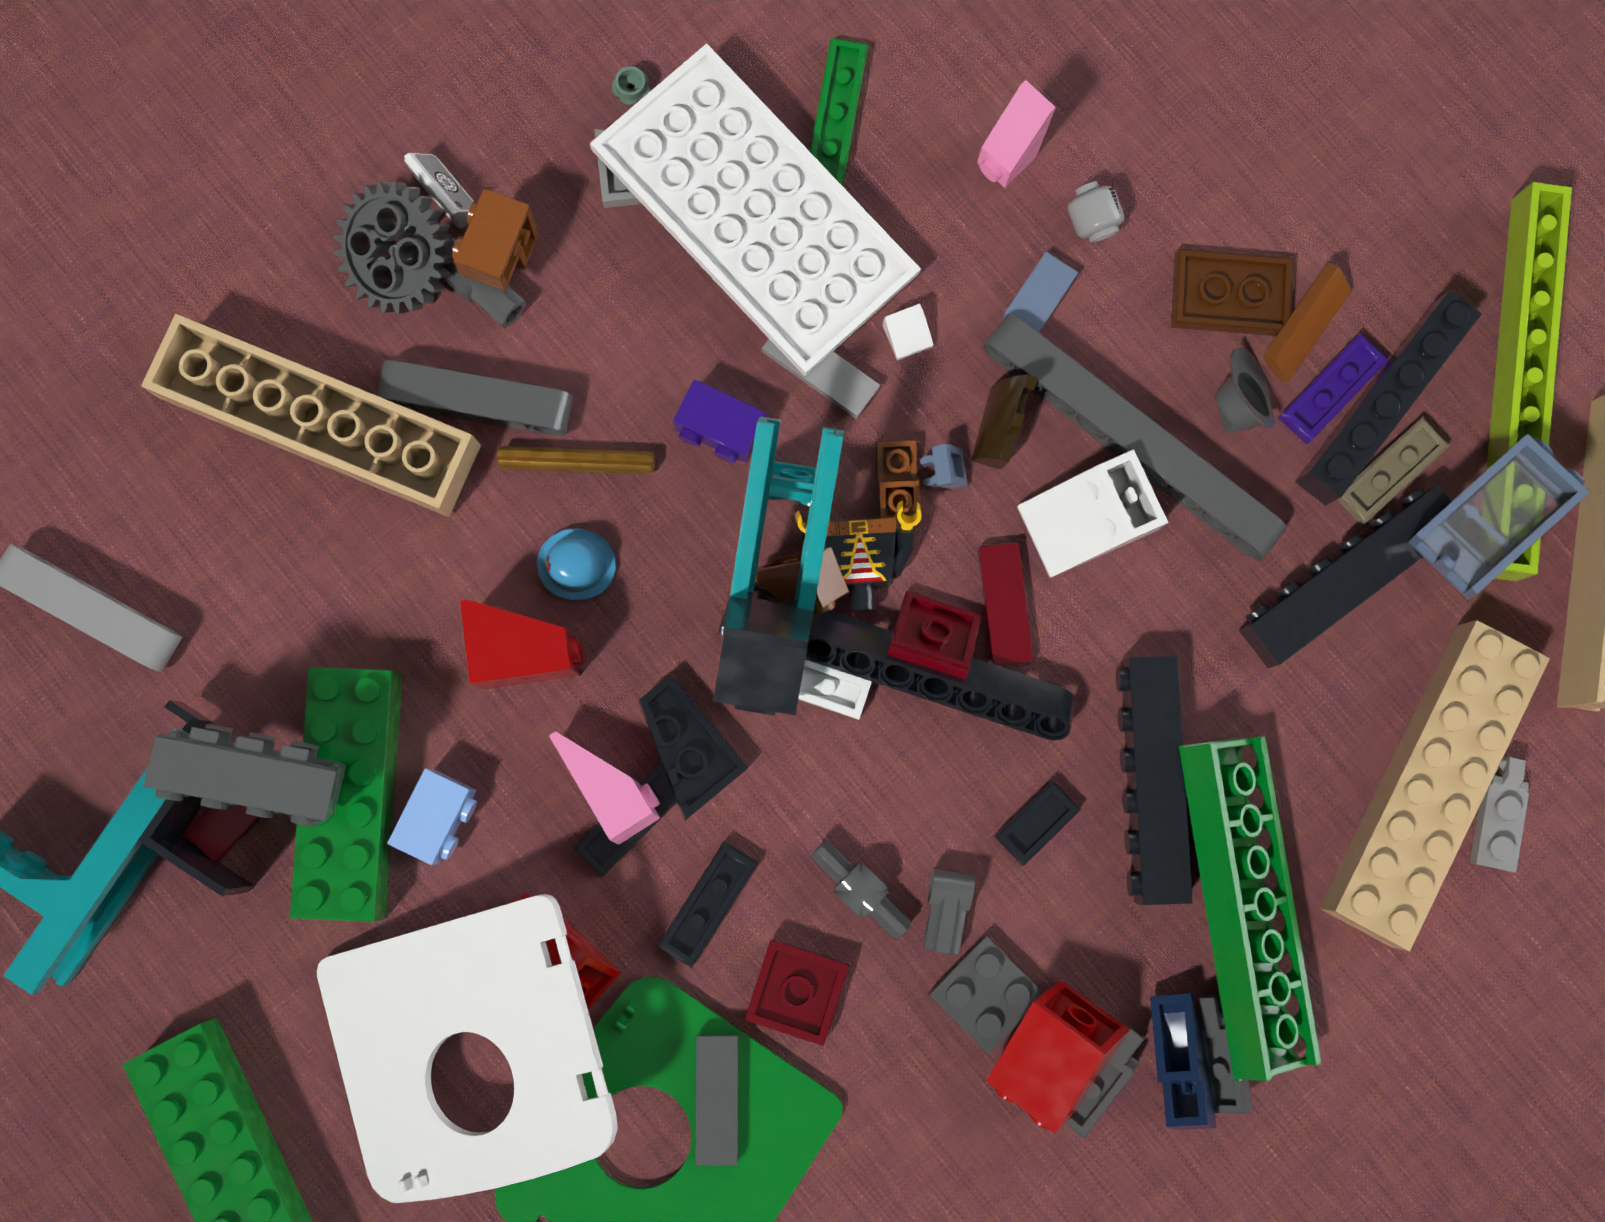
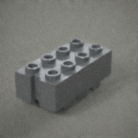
M207 724L205 729L192 727L190 733L176 730L167 733V735L158 734L154 738L143 787L156 789V797L174 801H183L184 797L202 798V806L216 809H228L229 805L237 804L247 806L246 814L264 818H273V814L284 813L292 815L290 822L306 826H317L318 822L326 821L336 811L346 765L341 762L316 758L319 745L293 740L292 746L282 745L281 751L274 750L276 737L250 732L249 738L237 736L236 742L230 741L233 728Z

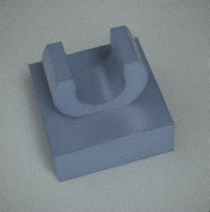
M950 444L933 446V456L927 455L920 459L921 465H934L935 475L932 478L924 479V485L951 490L968 487L963 448Z

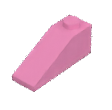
M1026 80L1019 86L986 139L977 161L984 176L992 182H999L1004 188L1036 158L1056 108Z
M556 731L549 735L610 841L619 845L660 819L655 810V807L660 803L647 783L641 786L633 778Z

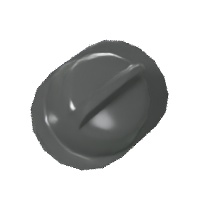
M1242 347L1235 348L1231 353L1230 361L1232 374L1219 387L1215 395L1218 414L1223 428L1229 434L1239 430H1250L1261 424L1267 428H1273L1275 426V419L1271 410L1269 388L1263 370L1249 351Z

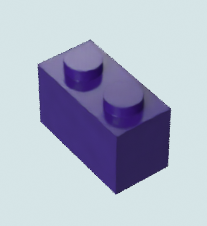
M694 379L673 420L675 431L680 432L678 437L684 442L699 447L701 443L715 449L714 454L729 463L735 464L737 460L747 463L753 451L757 421L760 416L766 417V412Z

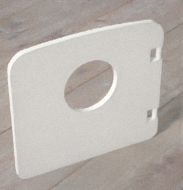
M540 894L332 955L322 959L318 964L317 979L367 1176L372 1188L382 1198L392 1203H404L459 1196L499 1188L544 1176L597 1158L606 1152L614 1142L618 1129L616 1111L611 1093H608L604 1079L603 1063L576 964L570 954L566 939L567 931L561 909L553 896ZM555 938L561 964L552 966L546 941ZM470 1032L486 1037L502 1051L511 1067L514 1079L513 1103L505 1120L494 1130L470 1132L458 1127L444 1115L435 1100L431 1085L433 1059L441 1044L453 1034ZM583 1073H592L598 1096L587 1097L582 1078Z

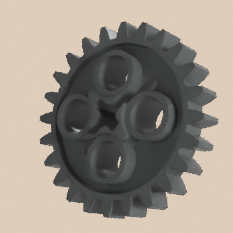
M377 182V185L363 186L364 193L352 194L355 204H343L342 208L348 215V218L336 219V223L344 229L343 234L333 235L336 241L342 243V248L334 251V255L344 257L345 263L340 265L338 271L349 272L350 277L345 283L346 287L358 286L355 297L357 299L368 298L369 308L380 307L382 313L395 312L396 314L423 309L422 304L435 301L432 293L444 291V287L438 279L451 277L449 271L443 267L444 263L454 261L451 255L445 253V248L452 246L454 241L444 239L443 233L450 228V225L438 223L437 220L443 212L442 209H429L432 197L419 196L420 188L406 187L404 182ZM395 214L397 216V225L394 221ZM416 248L419 250V259L416 256Z

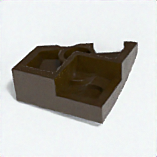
M1030 375L1014 376L998 381L991 386L971 461L1000 470L1009 463L1018 433L1025 418L1024 407L1027 396L1031 390L1035 389L1037 377Z

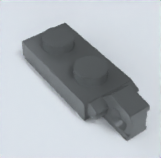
M1220 993L1208 994L1199 998L1202 1012L1199 1022L1209 1068L1215 1113L1247 1114L1254 1110L1249 1081H1234Z
M1131 1028L1070 1120L1066 1123L1083 1139L1135 1074L1134 1070L1140 1064L1132 1056L1144 1039Z

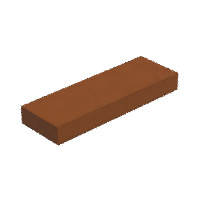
M1327 263L1264 353L1263 357L1277 380L1285 382L1291 380L1351 293L1352 289L1338 265Z

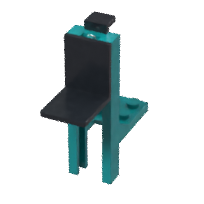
M760 416L757 421L731 593L718 633L723 635L713 701L735 705V709L773 716L778 712L796 716L844 431L823 427L816 468L775 461L781 420ZM769 499H790L810 506L795 598L788 597L785 603L778 602V599L769 597L768 600L761 599V593L754 591Z
M169 700L164 706L167 710L187 722L183 729L174 728L173 731L190 733L192 727L205 729L207 724L213 723L183 702ZM146 769L73 875H56L46 868L48 863L44 858L30 851L22 852L12 845L14 839L11 836L0 831V888L44 916L3 976L31 995L39 993L50 976L57 980L55 983L59 986H69L158 855L221 896L248 893L253 887L252 883L222 863L213 862L201 849L181 837L202 807V798L192 796L184 797L183 801H174L156 797V789L143 787Z

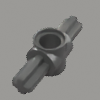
M829 841L822 842L811 855L812 860L837 883L834 887V893L858 917L864 918L869 915L896 940L908 931L911 926L910 920L885 897L888 893V887L864 863L860 864L858 862L854 866Z

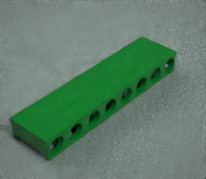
M1266 737L1241 740L1234 738L1179 746L1234 1081L1272 1080L1274 1075L1305 1065L1322 1064ZM1245 745L1251 746L1256 752L1257 762L1253 768L1242 761L1241 752ZM1255 786L1260 788L1264 796V802L1260 809L1250 804L1248 795L1254 791ZM1262 827L1268 830L1271 837L1270 846L1266 850L1257 845L1255 837L1260 834ZM1269 868L1274 870L1278 878L1277 887L1273 891L1265 887L1262 881L1268 874ZM1277 909L1283 914L1285 919V926L1281 932L1274 930L1269 922L1275 916ZM1284 951L1289 954L1292 960V968L1287 974L1283 973L1277 966V962L1281 960ZM1291 992L1297 997L1299 1002V1011L1294 1016L1284 1007L1290 999ZM1298 1034L1306 1043V1053L1303 1057L1297 1056L1292 1050V1047L1295 1046L1298 1040Z

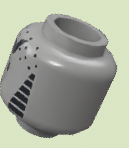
M1093 181L1075 190L1077 197L1069 202L1067 210L1078 237L1082 239L1089 238L1090 243H1095L1120 232L1118 226L1124 221L1125 215L1113 187H1099L1098 182Z

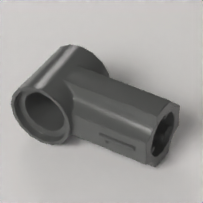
M933 868L928 891V905H930L926 923L924 949L959 955L966 911L969 912L973 900L975 875Z

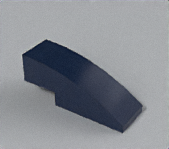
M1193 994L1150 997L1158 1082L1163 1084L1166 1127L1173 1130L1217 1128L1206 1051Z

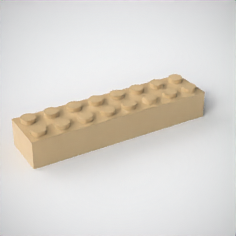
M178 314L174 315L141 385L142 388L161 400L447 517H450L481 447L472 434Z
M1478 620L1456 626L1319 909L1392 948L1405 951L1411 950L1550 658Z

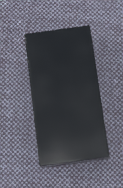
M1051 780L993 837L1021 866H1025L1081 809Z

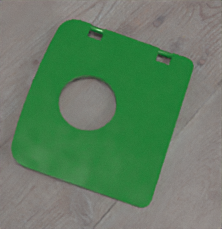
M644 976L627 986L593 1030L603 1063L604 1079L611 1097L627 1088L647 1086L666 1092L681 1105L687 1115L691 1129L690 1150L683 1165L674 1175L659 1184L637 1187L614 1179L604 1170L598 1159L594 1158L544 1176L495 1188V1204L500 1216L506 1222H536L540 1215L550 1222H774L840 1120L843 1113L840 1098L831 1090L671 981L659 976ZM697 1034H738V1165L695 1166ZM583 1073L582 1078L587 1097L598 1096L592 1073Z

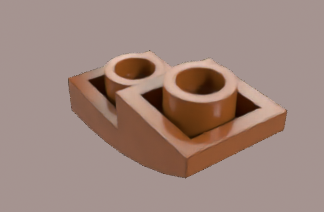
M916 440L877 441L876 465L880 519L896 518L898 521L897 505L900 501H903L902 513L907 516H911L916 512L917 502L920 504Z

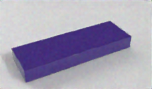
M1361 333L1358 334L1278 419L1307 445L1389 359Z

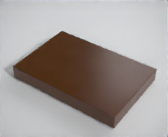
M1178 248L1174 257L1171 328L1277 336L1292 313L1294 258Z

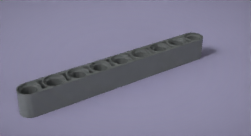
M1011 314L1006 315L982 345L987 355L1013 376L1030 375L1037 377L1038 379L1033 391L1114 454L1120 456L1134 450L1149 481L1254 560L1263 561L1286 531V524L1277 515L1020 318Z

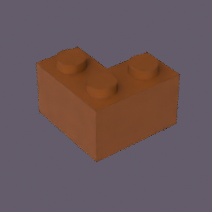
M483 189L479 201L474 200L469 208L467 215L468 228L464 237L459 236L453 247L452 258L461 276L506 291L515 267L526 269L539 233L530 205Z

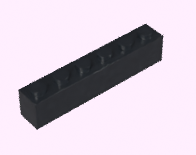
M1451 290L1432 303L1294 482L1325 506L1341 498L1482 313Z
M1439 485L1426 491L1418 487L1400 500L1404 507L1394 514L1387 510L1369 523L1373 528L1372 531L1364 537L1357 533L1339 546V549L1342 551L1340 555L1332 561L1328 556L1324 557L1307 570L1311 576L1301 584L1295 579L1279 590L1276 594L1280 599L1273 605L1268 607L1266 603H1263L1245 616L1249 623L1239 629V631L1267 668L1281 665L1423 558L1408 542L1452 502ZM1458 510L1446 523L1457 532L1467 525L1468 521Z
M1178 656L1129 657L1121 661V667H1117L1115 675L1117 691H1122L1123 708L1118 709V727L1120 732H1125L1126 747L1121 748L1120 766L1123 773L1127 772L1128 789H1123L1122 792L1124 813H1129L1130 830H1125L1124 835L1126 853L1132 856V871L1127 872L1129 896H1134V903L1141 905L1193 904L1186 788L1179 746L1183 745Z

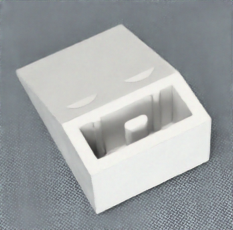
M1134 450L1099 464L1017 506L1050 578L1154 533L1169 523Z

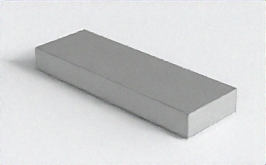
M770 339L762 347L764 354L855 419H858L880 389V384L834 352L804 376Z

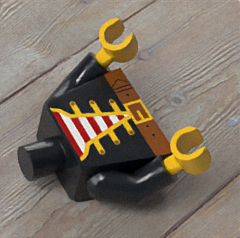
M903 501L898 503V524L896 518L829 522L824 548L831 547L846 586L850 590L852 612L875 611L874 589L887 588L890 586L892 579L902 575L913 554L917 529L915 525L921 520V505L918 502L916 504L917 510L911 516L902 513ZM798 510L795 513V519L799 529L802 531L801 537L804 545L807 523L802 522L801 514Z

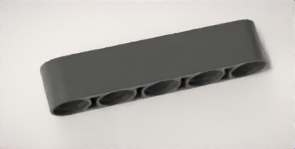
M395 360L383 361L376 396L416 412L552 436H566L574 397L572 394L558 389Z

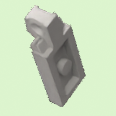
M1512 757L1502 758L1497 769V775H1494L1478 809L1470 864L1516 873L1529 793H1527L1529 791V783L1523 782L1526 760Z

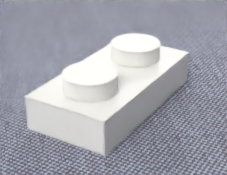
M805 660L798 700L859 720L872 682Z

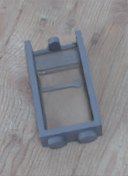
M1526 434L1423 527L1408 543L1469 600L1484 589L1584 499L1590 491L1584 487L1585 482L1575 470L1568 467L1564 468L1553 458V451L1545 442L1537 438L1533 439Z

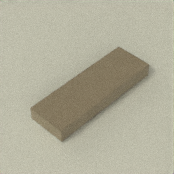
M1422 417L1364 468L1344 495L1337 499V501L1360 525H1363L1450 445Z

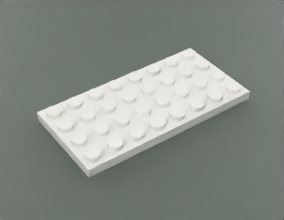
M707 43L590 143L591 150L804 376L810 373L920 273L921 268Z

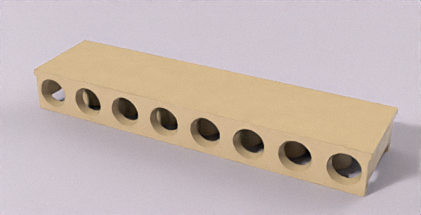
M1605 394L1591 401L1582 477L1585 482L1584 487L1590 493L1579 504L1557 707L1559 708L1571 707L1599 712L1600 708H1605Z

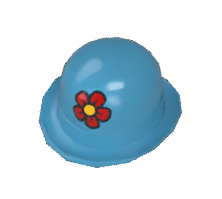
M581 528L565 529L552 535L541 546L536 560L538 577L544 587L557 597L571 601L588 600L600 595L612 583L617 570L615 553L608 542L595 532Z

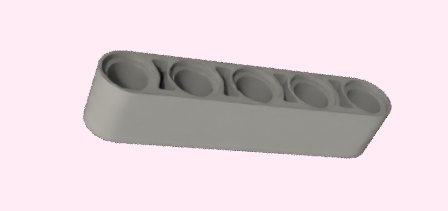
M10 543L0 558L1 587L150 669L163 672L183 638L168 627L17 545Z

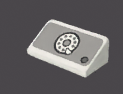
M406 154L404 161L413 176L454 225L460 229L467 225V215L473 199L442 162L432 154Z

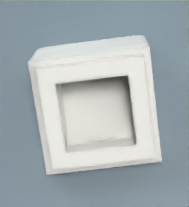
M921 304L906 308L884 318L883 328L897 361L934 346Z

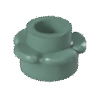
M623 67L616 73L615 79L612 82L613 94L619 97L623 104L635 105L638 100H641L650 92V87L647 85L649 79L637 67ZM629 84H633L635 86L632 90L628 89L627 87Z

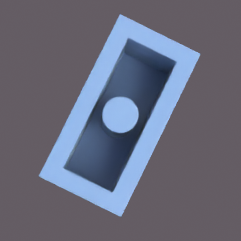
M425 768L387 844L430 865L440 864L442 859L449 860L458 844L459 838L454 835L461 821L467 823L476 808L477 801L473 797L477 790L434 769Z

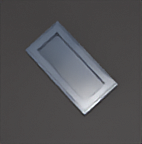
M1045 252L1004 313L1002 319L1008 314L1014 315L1039 333L1079 272L1048 252Z

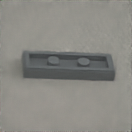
M697 1034L695 1166L738 1165V1034Z

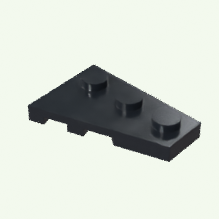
M669 675L639 699V706L683 819L686 821L749 767L672 675Z

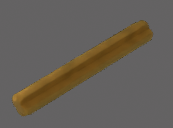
M501 446L497 452V464L501 469L651 475L655 469V456L650 451Z

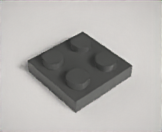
M984 935L928 994L989 1055L1021 1022L1032 1002L1040 997L1043 992Z

